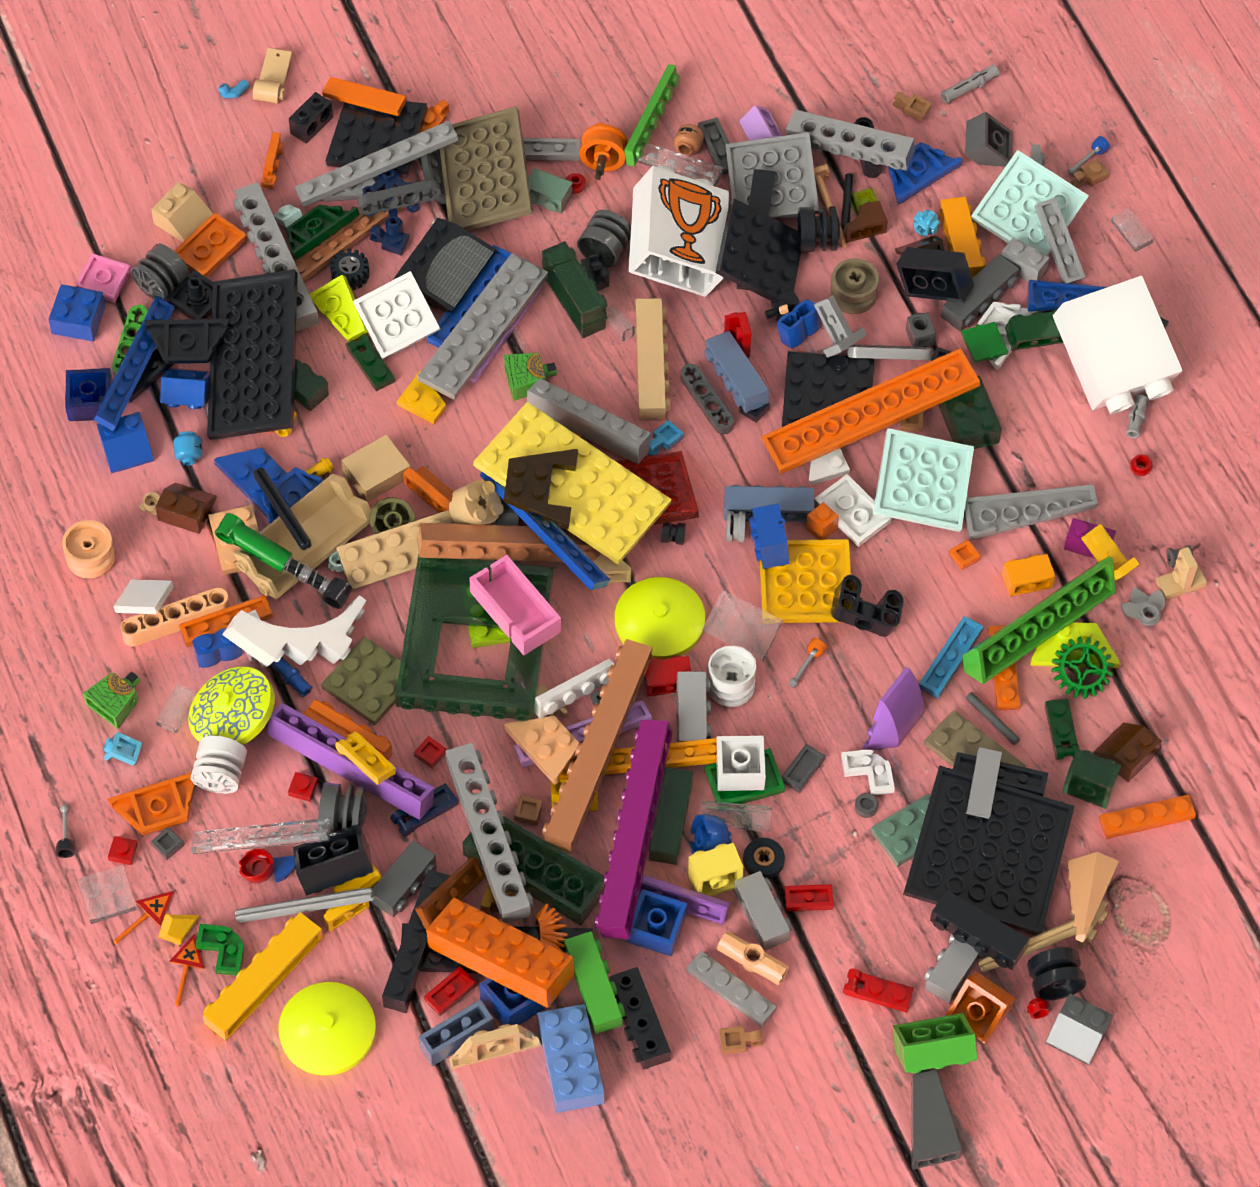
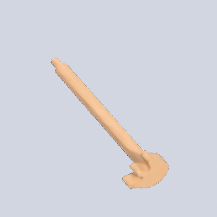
M824 164L815 167L814 173L816 184L829 214V207L833 205L823 180L830 178L828 175L830 171L828 165ZM840 226L839 243L842 244V247H846V239Z

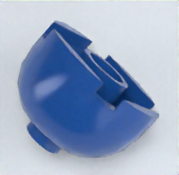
M710 814L696 815L690 834H695V842L690 841L692 854L697 851L706 852L712 850L720 844H731L732 834L722 819Z

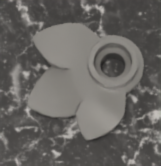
M1133 588L1130 602L1123 603L1121 606L1123 612L1128 617L1138 619L1145 626H1154L1159 622L1160 612L1165 607V597L1161 590H1157L1148 596L1141 590Z

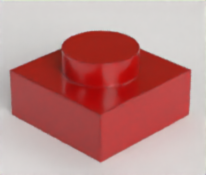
M428 736L414 751V756L433 769L446 754L447 748Z
M295 772L288 790V796L311 802L318 778Z
M114 836L108 860L132 865L138 846L137 840Z

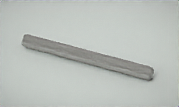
M371 887L240 908L235 911L236 920L242 923L370 902L374 900V892Z

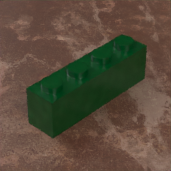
M1058 309L1048 313L1039 311L1027 316L1021 314L1012 316L1005 326L1011 351L1064 343L1053 319V315Z

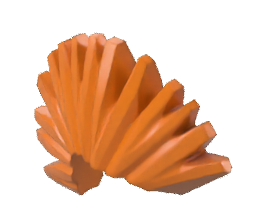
M545 904L535 916L539 925L540 941L563 952L559 947L564 948V945L559 942L566 940L564 937H567V933L555 931L565 928L566 925L556 924L563 919L562 916L556 918L559 912L553 914L556 910L555 908L546 912L548 904Z

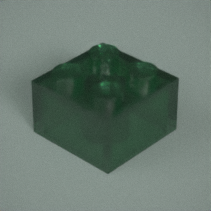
M1077 749L1067 772L1062 792L1106 809L1116 786L1121 765L1112 759L1098 757L1091 751Z

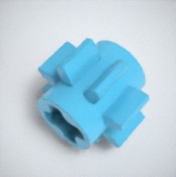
M924 210L923 213L918 211L913 222L915 231L922 236H928L929 233L934 235L939 229L940 221H938V215L932 210Z

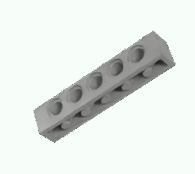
M795 109L786 128L787 135L809 132L811 148L815 150H825L835 155L841 154L856 160L869 161L876 165L890 166L897 170L907 171L915 152L914 138Z

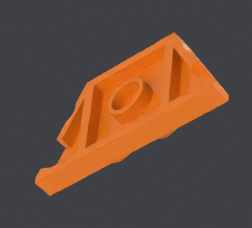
M192 772L108 798L109 805L142 836L188 822L195 784L190 779Z

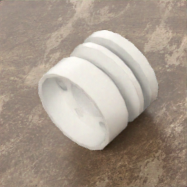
M734 645L724 646L711 655L708 662L707 678H710V691L708 693L715 702L727 707H737L747 703L753 697L757 668L753 655L746 649Z
M207 736L200 739L196 754L197 760L194 762L190 779L198 787L210 792L228 794L237 791L242 774L240 770L243 769L247 754L245 746L233 739L222 736Z

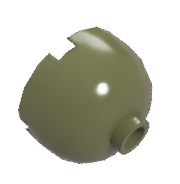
M387 497L378 501L370 513V525L375 534L415 521V514L406 501L397 497Z

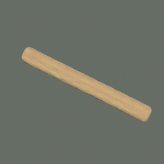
M1074 920L1029 938L1027 949L1021 957L1075 935L1077 931L1076 927H1074ZM989 956L978 960L983 973L1000 967Z

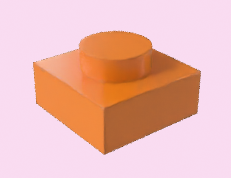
M968 539L949 550V555L961 570L978 562L981 558V555Z

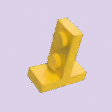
M1101 524L1081 537L1098 562L1109 556L1113 558L1115 580L1125 576L1139 565L1135 557L1126 560Z

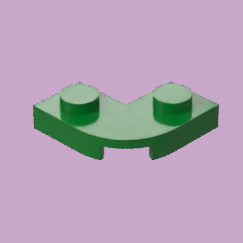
M200 924L196 949L219 951L215 969L216 974L237 976L242 968L244 945L241 938L230 927Z

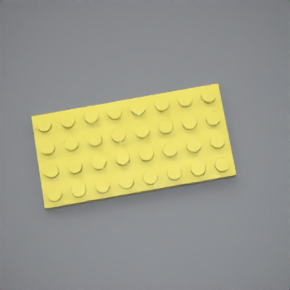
M527 402L474 460L473 466L505 487L509 458L578 449L576 471L552 468L548 504L571 507L569 529L567 530L619 565L669 507L672 499Z

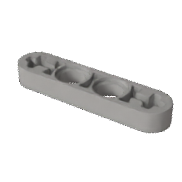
M851 345L848 347L847 356L873 359L932 360L933 348Z

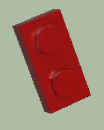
M832 884L785 886L784 888L786 911L833 910L834 908Z
M459 966L424 996V1000L441 1016L474 989L476 982Z

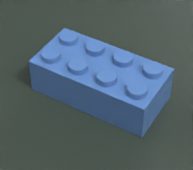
M585 1004L537 1013L538 1028L556 1113L604 1104V1089Z

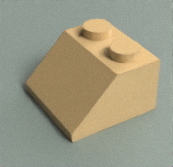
M179 181L151 209L154 224L182 242L213 215L198 194Z

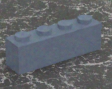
M730 331L707 339L706 349L704 350L705 357L708 362L713 363L717 376L723 378L725 388L728 392H732L736 405L738 407L741 406L744 412L747 413L769 403V389Z
M760 485L753 487L725 486L724 521H727V511H733L734 513L744 511L745 521H749V518L753 517L752 508L779 503L781 515L785 522H807V515L814 510V488L804 486L797 488H787L784 486L763 487Z

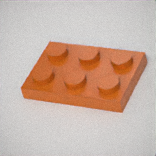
M215 212L178 246L174 252L180 256L190 271L196 270L207 278L247 240V234Z

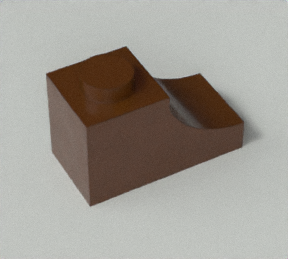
M880 201L859 205L858 216L844 226L846 243L886 233L888 220Z

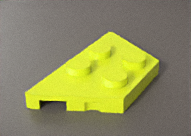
M1072 622L1039 645L1031 658L1030 664L1031 666H1058L1052 663V659H1060L1055 655V652L1057 650L1062 651L1060 646L1063 643L1069 647V639H1073L1075 644H1077L1078 637H1082L1084 644L1088 637L1091 638L1090 645L1099 641L1100 643L1097 647L1099 650L1105 646L1107 649L1103 655L1111 654V658L1106 663H1113L1114 666L1112 668L1119 667V659L1097 623ZM1082 650L1071 652L1065 660H1079ZM1089 652L1090 662L1100 668L1096 657ZM1084 660L1077 667H1085Z

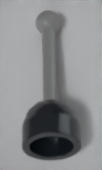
M66 804L60 807V811L63 813V839H60L56 845V855L61 858H70L75 855V845L68 838L67 813L70 808Z

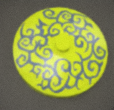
M234 667L218 673L202 686L191 704L188 718L191 733L199 742L200 739L207 736H222L233 739L242 745L248 743L262 731L272 715L275 704V693L272 684L260 671L251 667Z

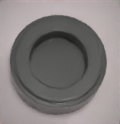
M869 793L859 795L855 801L856 813L864 818L874 816L878 811L879 804L877 798Z

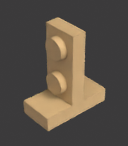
M1186 547L1180 549L1174 571L1157 577L1156 584L1163 593L1165 600L1204 588L1207 585V581L1190 549Z

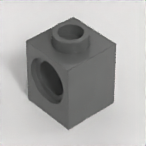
M916 313L907 317L906 331L911 345L916 347L933 346L936 332L929 313Z

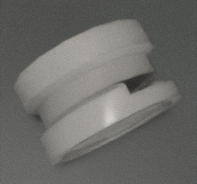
M727 511L726 542H732L733 540L744 542L745 512L734 513L733 511ZM731 519H733V522H732V534H730V523H731Z

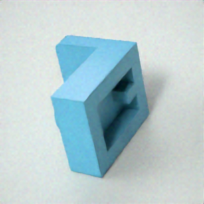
M117 732L112 738H107L103 750L106 751L103 759L108 761L111 757L134 765L143 742Z

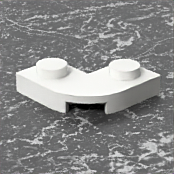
M873 750L841 752L844 777L867 775L872 795L894 793V782L888 760L885 761L881 756L874 754Z

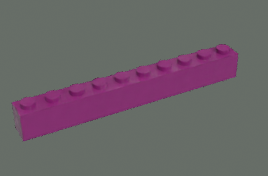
M641 720L640 727L635 731L636 745L631 750L632 764L631 769H628L626 774L627 788L623 789L622 792L623 806L618 811V830H615L613 834L614 848L609 853V872L606 871L604 876L605 891L600 895V914H597L595 918V926L603 938L630 939L673 734L668 721Z

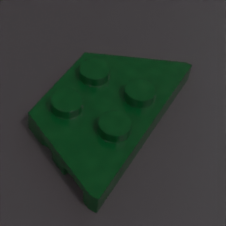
M317 205L288 226L286 232L294 259L297 260L360 216L358 208L352 207L350 211H345L342 209V206Z

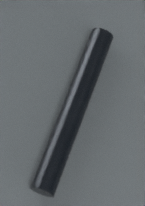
M851 173L845 174L841 217V228L843 230L845 224L850 222L853 174Z

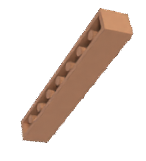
M419 523L417 538L419 558L499 560L508 555L513 561L563 562L529 526ZM560 527L592 561L600 556L599 551L567 529Z

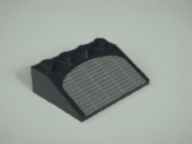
M437 218L393 280L411 271L428 305L453 313L497 250L456 223Z

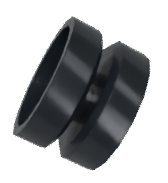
M1070 947L1049 949L1034 955L1028 960L1027 968L1029 976L1034 979L1032 987L1036 998H1042L1043 1000L1063 999L1068 997L1070 993L1074 995L1085 988L1086 979L1084 972L1080 969L1081 961L1076 949Z

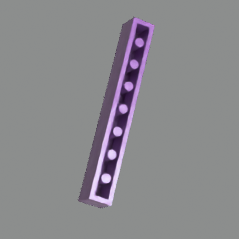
M283 703L272 712L268 721V735L354 784L366 787V790L419 820L433 806V786L395 766V775L377 785L346 755H342L337 751L336 742L341 739L346 740L345 737Z

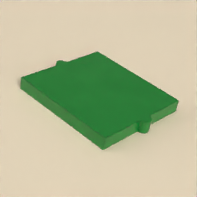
M995 322L984 325L977 324L976 327L961 330L974 363L988 359L992 361L993 358L1008 354V350Z

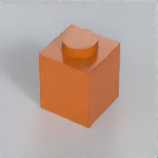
M822 502L807 515L806 529L818 540H826L837 530L839 515Z

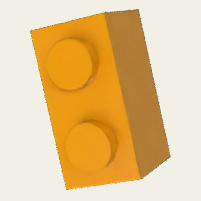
M1035 554L1020 560L1012 559L1004 563L1002 576L1010 597L1053 588L1055 574L1048 554Z

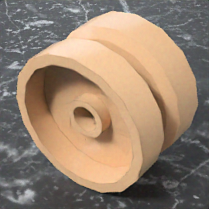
M84 520L73 524L65 532L62 547L68 568L75 575L82 578H96L104 575L111 569L115 562V550L110 531L102 523L94 520Z

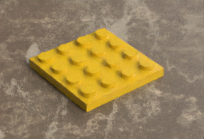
M849 539L787 540L790 564L763 569L762 562L759 561L762 623L839 622L832 617L831 607L836 587L845 576L851 575Z

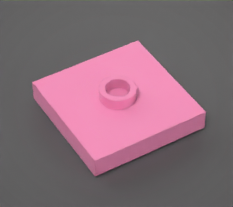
M92 253L74 287L103 292L104 300L115 303L131 273L132 266Z

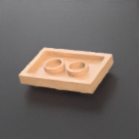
M252 505L208 515L223 575L241 571L236 564L237 559L234 555V552L239 547L234 544H226L218 539L214 532L226 513H231L241 518L246 526L259 533Z

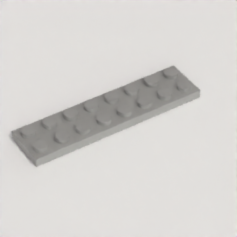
M511 253L419 373L418 381L455 400L548 278V272Z

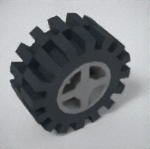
M348 249V253L341 250V255L336 253L334 255L335 259H331V278L334 280L343 275L347 278L352 290H356V286L359 288L363 287L362 283L366 284L367 278L369 279L370 276L367 257L362 252L359 254V250H355L354 253H352L351 249Z

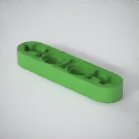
M135 305L128 312L112 363L114 377L126 356L122 351L125 348H130L135 338L128 336V332L131 330L138 331L148 312L147 308L143 305ZM141 313L142 315L139 316L138 323H136L135 316Z

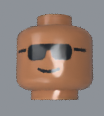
M682 125L675 136L674 146L682 155H694L702 145L704 134L696 125Z

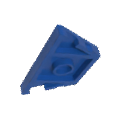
M922 142L915 145V152L907 171L893 169L888 166L897 203L901 204L961 166L962 159L956 157V159L948 157L944 151L933 149Z
M262 448L215 458V465L267 517L261 498L264 492L254 478L253 471L259 467L264 468L274 484L287 473Z
M295 467L274 485L290 508L322 483L323 480L316 475H309L304 470ZM264 493L261 498L270 524L279 515Z

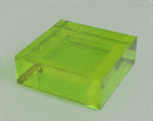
M872 188L852 193V199L857 212H859V205L877 201Z

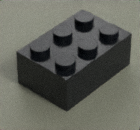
M907 247L896 263L906 296L964 303L974 287L965 253Z
M360 824L293 847L296 874L306 896L319 893L335 885H342L349 880L361 878L373 872L369 844Z

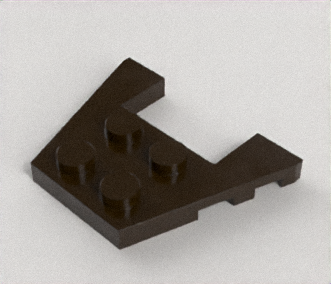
M578 449L509 458L503 502L528 513H536L543 516L542 519L548 522L552 520L561 524L560 527L569 529L571 507L548 504L552 468L576 471Z

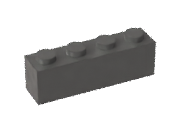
M1001 254L997 255L972 278L974 287L965 302L947 301L943 304L941 317L960 332L966 327L972 326L980 314H985L994 301H999L1008 288L1012 289L1017 284L1019 268Z

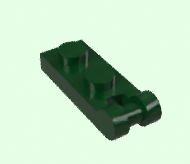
M366 334L359 336V339L354 342L351 340L346 343L348 352L375 391L395 382V377L377 353ZM361 347H363V348L365 349V350L362 351V352H359V351L357 350V349H359V348H361Z
M1069 700L1045 701V710L1056 760L1064 759L1067 756L1079 758L1080 748L1077 743ZM1069 744V747H1064V748H1063V746H1062V745Z

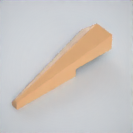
M1099 852L1071 859L1067 864V869H1069L1068 881L1071 883L1072 913L1075 915L1073 923L1077 931L1075 939L1080 942H1084L1119 863L1118 860Z

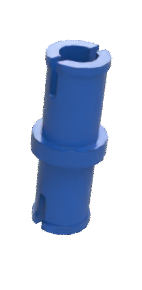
M283 656L277 663L275 661L272 662L271 666L284 678V682L290 684L301 697H305L311 692L313 687L300 675V671L297 668H293Z

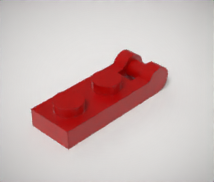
M849 969L847 975L849 980L843 988L845 995L907 1013L913 987L871 976L857 969ZM857 983L864 984V988H858Z

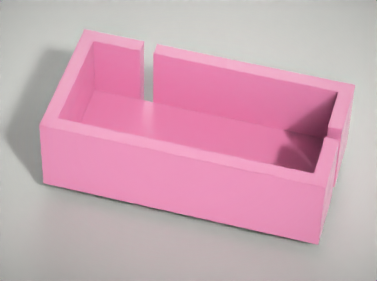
M508 555L490 565L491 582H489V570L487 567L470 577L471 594L509 638L512 636V642L523 655H526L561 633V617Z

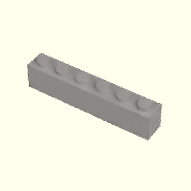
M541 378L528 390L527 402L576 434H582V437L636 464H639L649 453L650 432Z

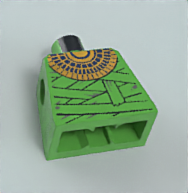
M540 354L504 355V368L513 401L527 397L528 390L539 378L546 381V377L557 375L555 363L542 365Z
M130 672L124 679L115 673H110L83 693L85 703L118 729L138 703L139 699L134 687L140 682V679L133 672Z

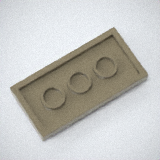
M955 710L924 741L925 746L952 767H954L957 752L977 756L979 747L1002 752L1000 762L1021 767L1026 766Z

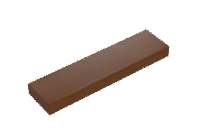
M470 857L415 908L425 929L431 925L453 898L461 901L486 877L476 857Z

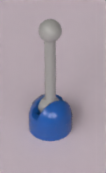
M1098 136L1091 145L1092 151L1074 167H1070L1068 173L1070 175L1076 173L1077 169L1094 154L1102 155L1110 149L1108 141L1104 137Z

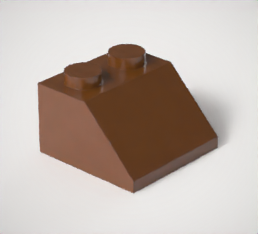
M175 482L163 490L155 506L158 521L199 534L217 496Z
M1123 722L1093 754L1129 782L1158 754L1162 740L1145 726Z

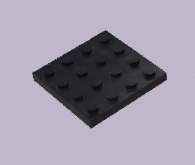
M406 101L399 116L344 102L325 160L326 165L342 167L419 134L428 110L427 103ZM412 161L393 170H397L399 174L408 175Z
M734 198L729 202L715 273L772 301L780 294L795 288L801 256V232Z
M788 351L782 427L872 388L874 359L852 358L841 355L826 357L825 354Z

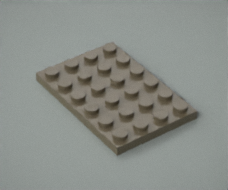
M517 106L451 124L459 141L440 148L448 221L456 223L467 231L533 214L520 113Z

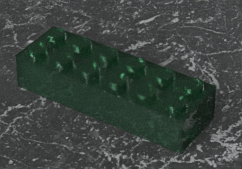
M503 816L504 824H502V828L504 831L509 832L512 842L509 845L511 852L515 851L517 854L519 865H516L518 872H523L526 885L523 887L525 892H530L532 897L544 904H548L550 908H555V911L581 926L599 902L601 893L605 891L604 876ZM494 830L485 831L486 834H493L495 832ZM470 832L462 842L463 855L467 858L476 857L479 864L483 867ZM495 850L492 853L495 855H499L502 853V851ZM506 870L499 872L501 875H508L510 873Z

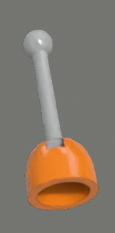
M817 638L811 639L807 647L809 656L796 676L789 681L791 687L798 685L799 678L813 657L818 658L825 653L828 647L824 642Z

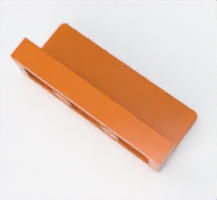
M421 466L417 471H414L409 467L403 472L404 484L435 511L440 513L449 510V502L452 501L454 491L427 468Z

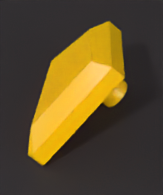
M165 914L158 937L181 945L199 919V915Z

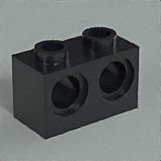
M315 92L288 118L290 134L307 144L333 118L332 102Z

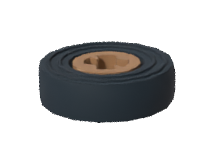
M755 839L744 850L743 864L750 875L761 871L764 878L772 879L784 867V850L773 839ZM760 855H763V857L767 855L768 862H765V860L761 862Z

